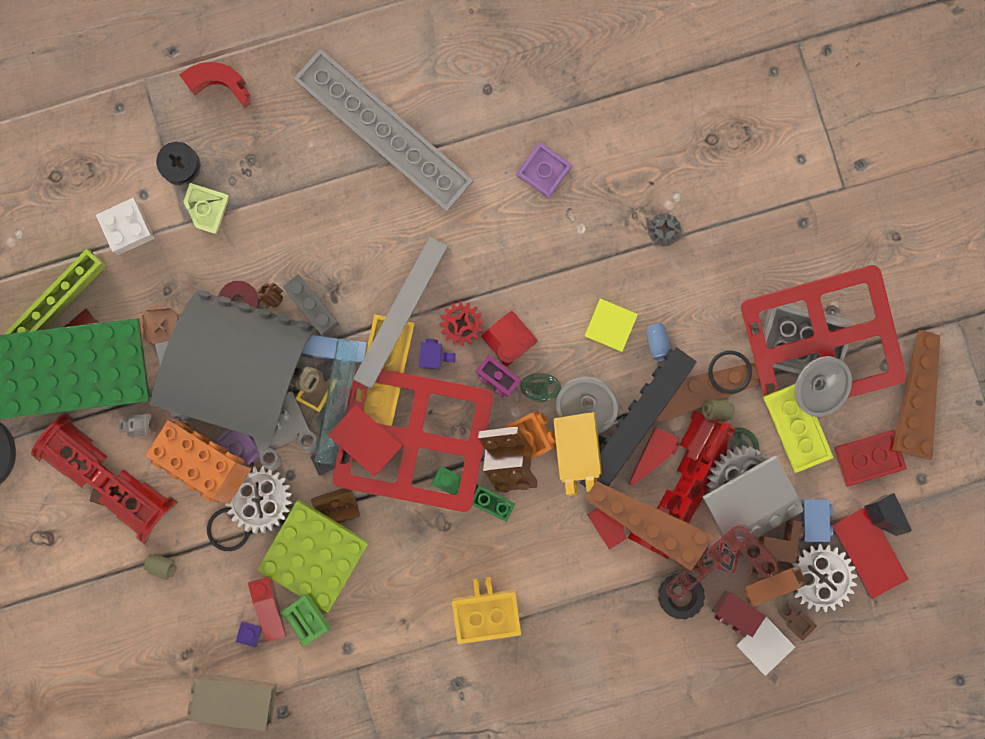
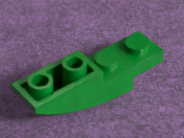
M440 466L431 485L451 495H457L462 476ZM476 484L472 505L507 522L516 503Z

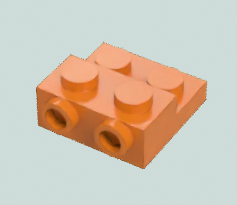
M538 410L503 427H519L533 448L532 459L556 447L555 434L552 431L549 432L546 426L548 423L544 413H539Z

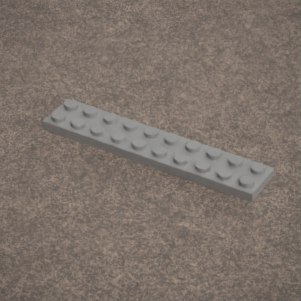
M319 49L293 78L296 83L446 212L473 183V180L322 49Z

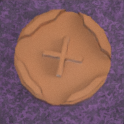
M156 305L148 308L140 318L142 337L152 345L169 341L179 316L167 306Z

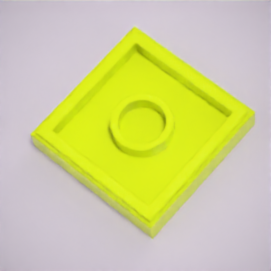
M600 298L584 337L622 352L638 314Z

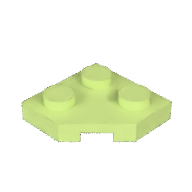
M190 183L183 202L195 227L217 235L230 196Z

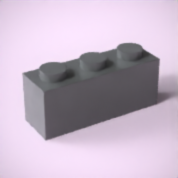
M299 274L283 286L284 290L323 337L339 325V322Z

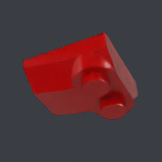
M512 310L481 335V338L506 368L538 342L533 333Z

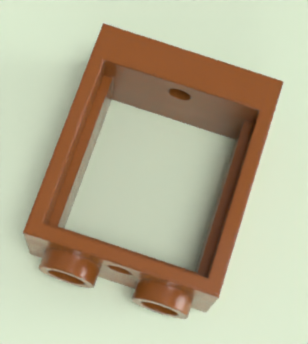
M797 565L745 586L746 591L744 593L747 601L752 603L754 607L807 585L800 566Z

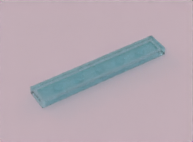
M337 340L314 460L317 463L336 464L339 445L328 435L346 416L359 348L358 342Z

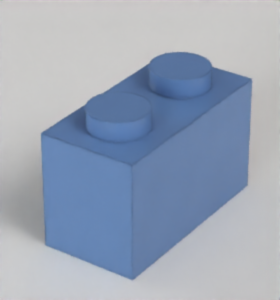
M801 500L804 509L801 512V522L804 527V535L801 541L830 542V537H833V526L830 525V516L833 515L832 504L829 503V500Z

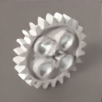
M254 466L253 473L249 472L231 503L225 504L227 507H232L227 513L235 515L232 521H239V528L245 525V531L249 532L252 528L254 534H257L260 528L261 532L265 534L267 527L270 531H274V524L280 527L279 520L286 521L287 518L284 516V513L291 512L287 509V506L293 505L291 501H288V498L293 497V494L287 493L291 486L284 485L287 479H280L281 474L279 472L273 475L274 470H268L266 473L264 466L261 467L259 472L257 467ZM256 482H259V491L256 488ZM268 483H272V491L270 493H265V485ZM252 487L251 495L245 497V488ZM259 496L263 498V500L260 501V505L255 502L259 499ZM274 503V512L268 514L266 511L267 506ZM260 506L263 512V518H260ZM249 507H254V515L251 517H247V509Z
M818 544L817 550L813 546H809L810 552L808 553L803 549L802 553L804 556H799L798 563L791 564L792 566L799 565L803 575L810 573L813 581L809 585L797 589L794 597L801 596L802 598L799 603L803 604L807 601V608L810 609L814 605L816 612L819 611L820 607H822L824 612H827L828 606L835 611V604L843 607L841 600L849 601L847 593L854 594L850 587L857 586L856 583L851 582L853 578L857 577V575L851 574L855 566H848L851 559H843L846 554L845 552L838 555L837 547L830 551V545H826L825 550H823L821 544ZM823 557L826 560V566L823 569H818L816 561ZM808 565H811L822 575L826 573L825 578L837 588V591H834L825 582L821 581L819 583L820 578L808 569ZM839 571L842 574V580L835 583L832 580V575ZM822 587H826L829 591V595L824 599L820 598L818 594Z

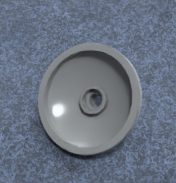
M831 356L820 357L810 362L800 373L795 385V399L801 410L815 417L827 416L838 410L848 398L852 386V376L848 366L840 359Z
M579 377L567 382L561 388L556 401V409L559 418L594 412L596 414L597 431L601 433L614 423L618 414V400L614 391L603 381L592 377ZM586 398H591L592 402H588Z

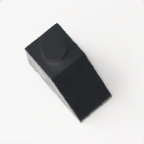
M895 493L882 496L864 506L874 526L895 536L912 531Z

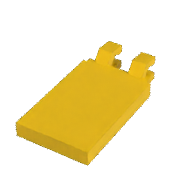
M592 412L554 418L559 475L562 483H565L566 495H578L577 481L586 480V489L589 492L597 478H599V475H602L596 414Z

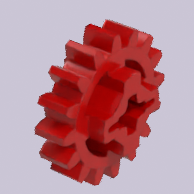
M459 301V306L457 307L454 303H451L452 309L445 308L444 310L447 314L440 316L444 322L439 323V326L445 328L441 331V334H448L446 340L449 341L452 338L453 345H456L457 341L460 342L461 346H464V341L471 345L472 338L479 339L476 333L483 332L479 328L480 325L484 324V321L479 320L482 314H476L477 307L475 306L471 309L469 302L466 306H463L462 301ZM462 310L460 315L452 316L454 312ZM469 313L474 317L475 324L469 321ZM464 317L465 324H467V326H462V328L459 331L458 324L456 322H460ZM448 323L454 326V334L449 331ZM467 331L472 332L470 335L466 337H461L462 333H465Z

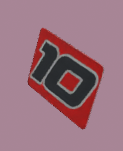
M722 539L715 569L735 573L741 548L731 552Z

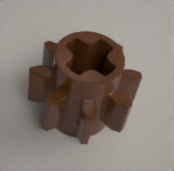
M274 282L271 285L266 283L258 290V296H260L258 301L267 309L270 306L275 308L283 300L281 295L283 290Z

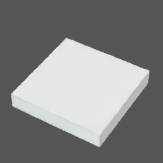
M765 617L753 638L747 635L736 644L765 676L795 648L767 617Z

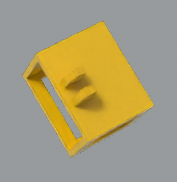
M486 577L485 583L488 593L480 594L478 578L473 579L475 595L453 598L452 600L458 644L521 635L515 590L493 592L491 577Z

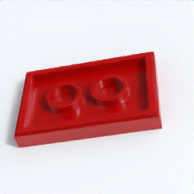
M356 404L328 435L374 477L403 447Z
M895 429L834 447L846 487L907 469L902 453L892 450L896 434Z

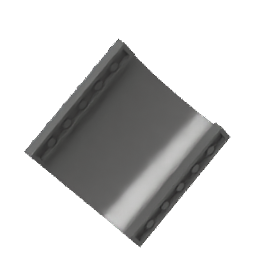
M197 290L182 311L172 332L158 371L150 405L272 442L278 431V419L292 376L306 343L313 335L315 326H311L305 321L292 320L286 315L270 313L266 309L250 307L247 303L234 302L228 297H218L208 291Z

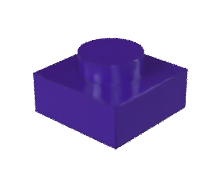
M242 621L236 642L257 647L262 630L261 626Z

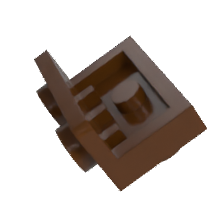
M342 488L311 498L314 509L337 523L360 517L358 503L352 490Z

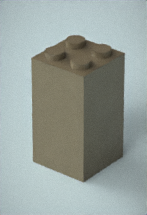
M203 673L196 678V681H192L191 693H193V701L189 702L187 714L190 715V721L266 731L272 724L277 684Z

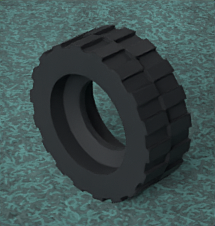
M674 573L666 577L664 582L662 581L661 587L658 590V600L661 608L669 616L685 620L694 617L695 614L700 612V609L704 606L705 591L700 581L694 576L686 573ZM677 586H686L691 591L692 598L686 606H677L671 599V593Z

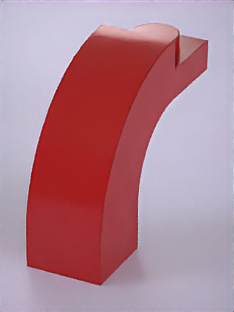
M203 62L193 65L179 74L194 95H197L208 86L223 85L234 93L244 108L251 104L248 99L250 94L242 86L246 82L238 72L225 64Z

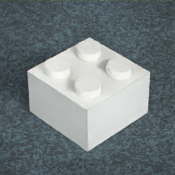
M134 198L96 214L112 252L117 255L155 239L139 202Z

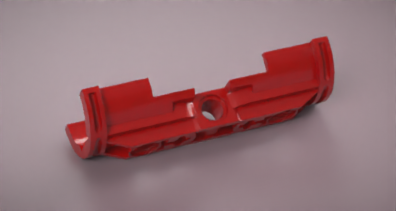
M695 410L690 417L692 421L680 442V446L687 449L677 469L682 475L674 491L667 489L657 507L658 510L688 524L709 488L707 484L711 480L707 476L713 475L710 468H716L715 460L721 461L720 454L725 455L728 441L735 431V428L729 423L723 422V424H720L714 420H707L703 414ZM630 532L628 539L666 559L669 558L639 536Z
M67 414L61 415L48 426L36 441L31 451V456L39 462L41 459L45 460L63 476L66 475L81 488L88 483L100 492L102 496L98 501L113 512L120 521L136 532V539L145 545L149 540L152 529L178 502L172 497H164L147 482L142 484L124 469L118 476L113 474L102 465L108 456L91 444L93 440L71 423L73 419ZM65 447H70L73 451L72 456L68 459L62 456V450ZM77 457L82 462L87 461L86 466L88 468L80 470V464L75 461L71 464V462ZM119 486L118 491L123 495L126 492L129 493L123 498L122 503L119 502L122 499L119 495L112 496V487L117 488ZM130 498H135L138 502L134 510L127 508L126 503Z

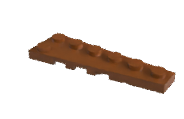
M918 330L892 450L925 460H932L940 335Z
M751 363V381L744 390L761 384L755 363ZM746 365L713 372L716 383L728 390L737 389L742 386L748 375ZM708 373L687 377L652 427L701 408L708 399L721 400L733 394H726L717 390L712 385Z
M598 481L595 482L584 500L690 572L714 537L708 532Z

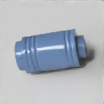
M663 323L650 325L647 327L646 334L652 360L657 359V363L665 362L664 357L671 349L666 327H663Z

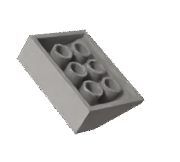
M786 304L769 309L763 329L767 347L772 348L813 336L807 308ZM824 313L829 331L854 325L851 320ZM849 344L836 347L834 349L835 357L844 361ZM812 353L776 363L773 367L800 374L810 362L820 358L818 353Z
M776 455L703 496L718 532L731 552L743 547L804 511L799 497Z

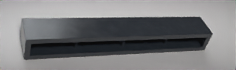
M676 347L674 350L670 349L664 357L666 360L662 367L658 365L651 375L654 377L650 384L645 383L639 392L642 396L638 401L633 400L628 407L630 412L627 417L624 418L622 416L616 424L617 431L614 435L610 433L605 439L604 444L606 446L602 452L600 451L602 475H599V478H597L598 482L608 487L697 364L696 360ZM581 480L580 484L586 487V480Z

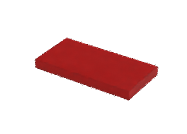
M865 507L832 524L833 531L848 558L851 559L852 565L855 566V571L871 599L908 580L884 533L880 528L872 524Z

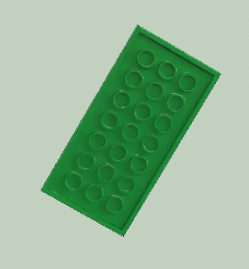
M139 318L0 335V419L150 401Z

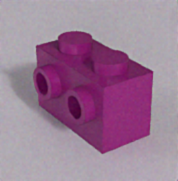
M490 355L485 358L476 370L478 374L477 379L485 385L490 383L494 386L493 391L502 398L504 396L509 398L521 382V379Z

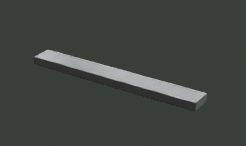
M432 237L428 238L353 378L354 381L370 389L373 388L445 254L448 245Z

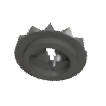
M668 213L658 214L649 223V236L658 245H671L680 236V222L675 216ZM666 221L667 228L672 230L667 231L665 238H663V231L656 228L663 227Z

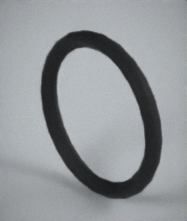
M726 350L720 352L712 359L708 375L712 385L717 390L726 394H734L748 386L752 377V368L749 360L743 354L733 350ZM724 355H736L747 366V379L737 389H724L714 380L713 366Z
M223 508L216 511L207 524L208 539L214 547L222 551H235L241 548L247 542L250 531H246L243 540L233 547L221 546L213 539L211 534L212 522L218 515L228 512L232 508Z

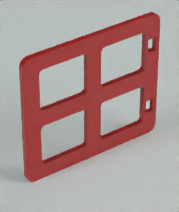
M869 265L744 300L740 308L764 396L769 395L766 383L773 382L775 391H779L773 370L774 364L812 353H818L820 357H835L834 349L836 347L875 336L881 338L888 370L884 373L852 381L848 398L902 384L907 378L882 273L875 265ZM866 283L875 318L864 323L829 331L821 303V296ZM804 300L810 317L813 336L772 348L767 347L759 313ZM757 322L760 333L753 335L750 323Z
M382 369L375 383L409 389L415 392L407 428L379 424L404 446L397 481L390 483L352 475L353 458L350 456L348 464H341L345 450L339 446L333 474L334 485L339 488L460 512L469 511L473 503L484 448L478 439L479 431H485L488 428L493 403L492 392L483 388ZM354 380L347 413L355 404L364 410L368 387ZM357 388L364 390L362 402L355 401ZM435 394L466 400L476 404L468 440L450 438L423 431L430 395ZM419 449L434 450L465 458L457 495L412 486Z

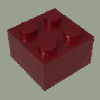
M724 590L712 609V612L716 614L715 619L726 626L729 623L734 625L732 630L743 637L749 635L753 638L766 617L726 590Z

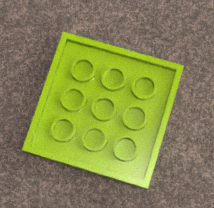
M298 499L257 571L267 577H271L272 580L300 597L309 594L318 608L329 613L370 542Z

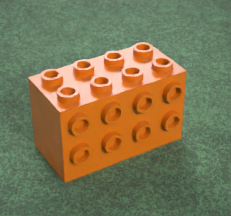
M167 420L146 454L151 459L150 463L168 471L167 474L183 481V485L193 491L197 490L201 493L200 496L215 503L221 501L230 504L252 469L244 464V459L231 454L222 445L212 442L211 438L195 431V428L179 420H176V422Z

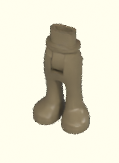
M300 356L295 368L299 375L294 372L288 388L289 391L297 393L301 390L309 393L317 387L320 377L313 369L315 368V363L311 358Z

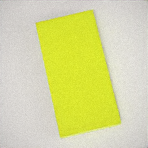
M793 384L763 398L794 473H798L834 457L818 418L805 413L798 406L795 399L796 384Z

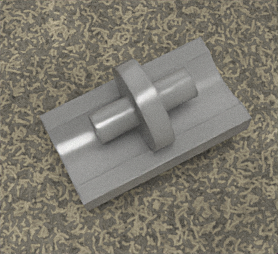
M151 414L127 416V419L119 420V432H127V436L152 435L157 426Z

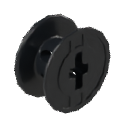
M175 141L168 143L157 154L156 165L159 173L174 185L189 184L199 174L201 166L199 157L184 142ZM174 158H177L184 165L183 169H180L173 162Z

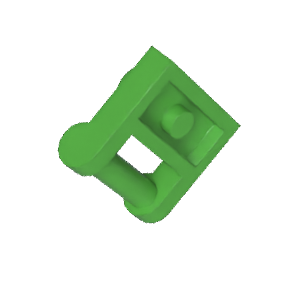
M309 594L304 595L280 612L281 616L287 619L301 640L299 643L302 647L331 628ZM292 612L295 613V615L297 616V618L299 619V621L301 622L309 636H307V634L305 633V631L303 630V628L301 627V625L299 624V622L297 621Z

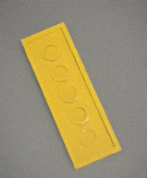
M374 314L366 354L386 318L385 316ZM407 323L383 369L404 373L415 323ZM375 383L372 389L368 388L363 411L376 423L392 426L401 388ZM358 388L355 401L362 402L364 390Z

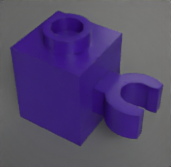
M426 339V342H421L419 368L440 370L441 361L455 363L456 353H442V344H439L438 340Z

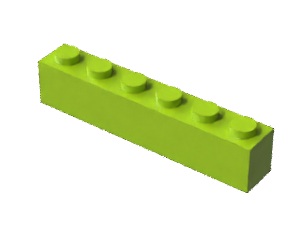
M86 249L5 334L47 329L107 265L92 251Z

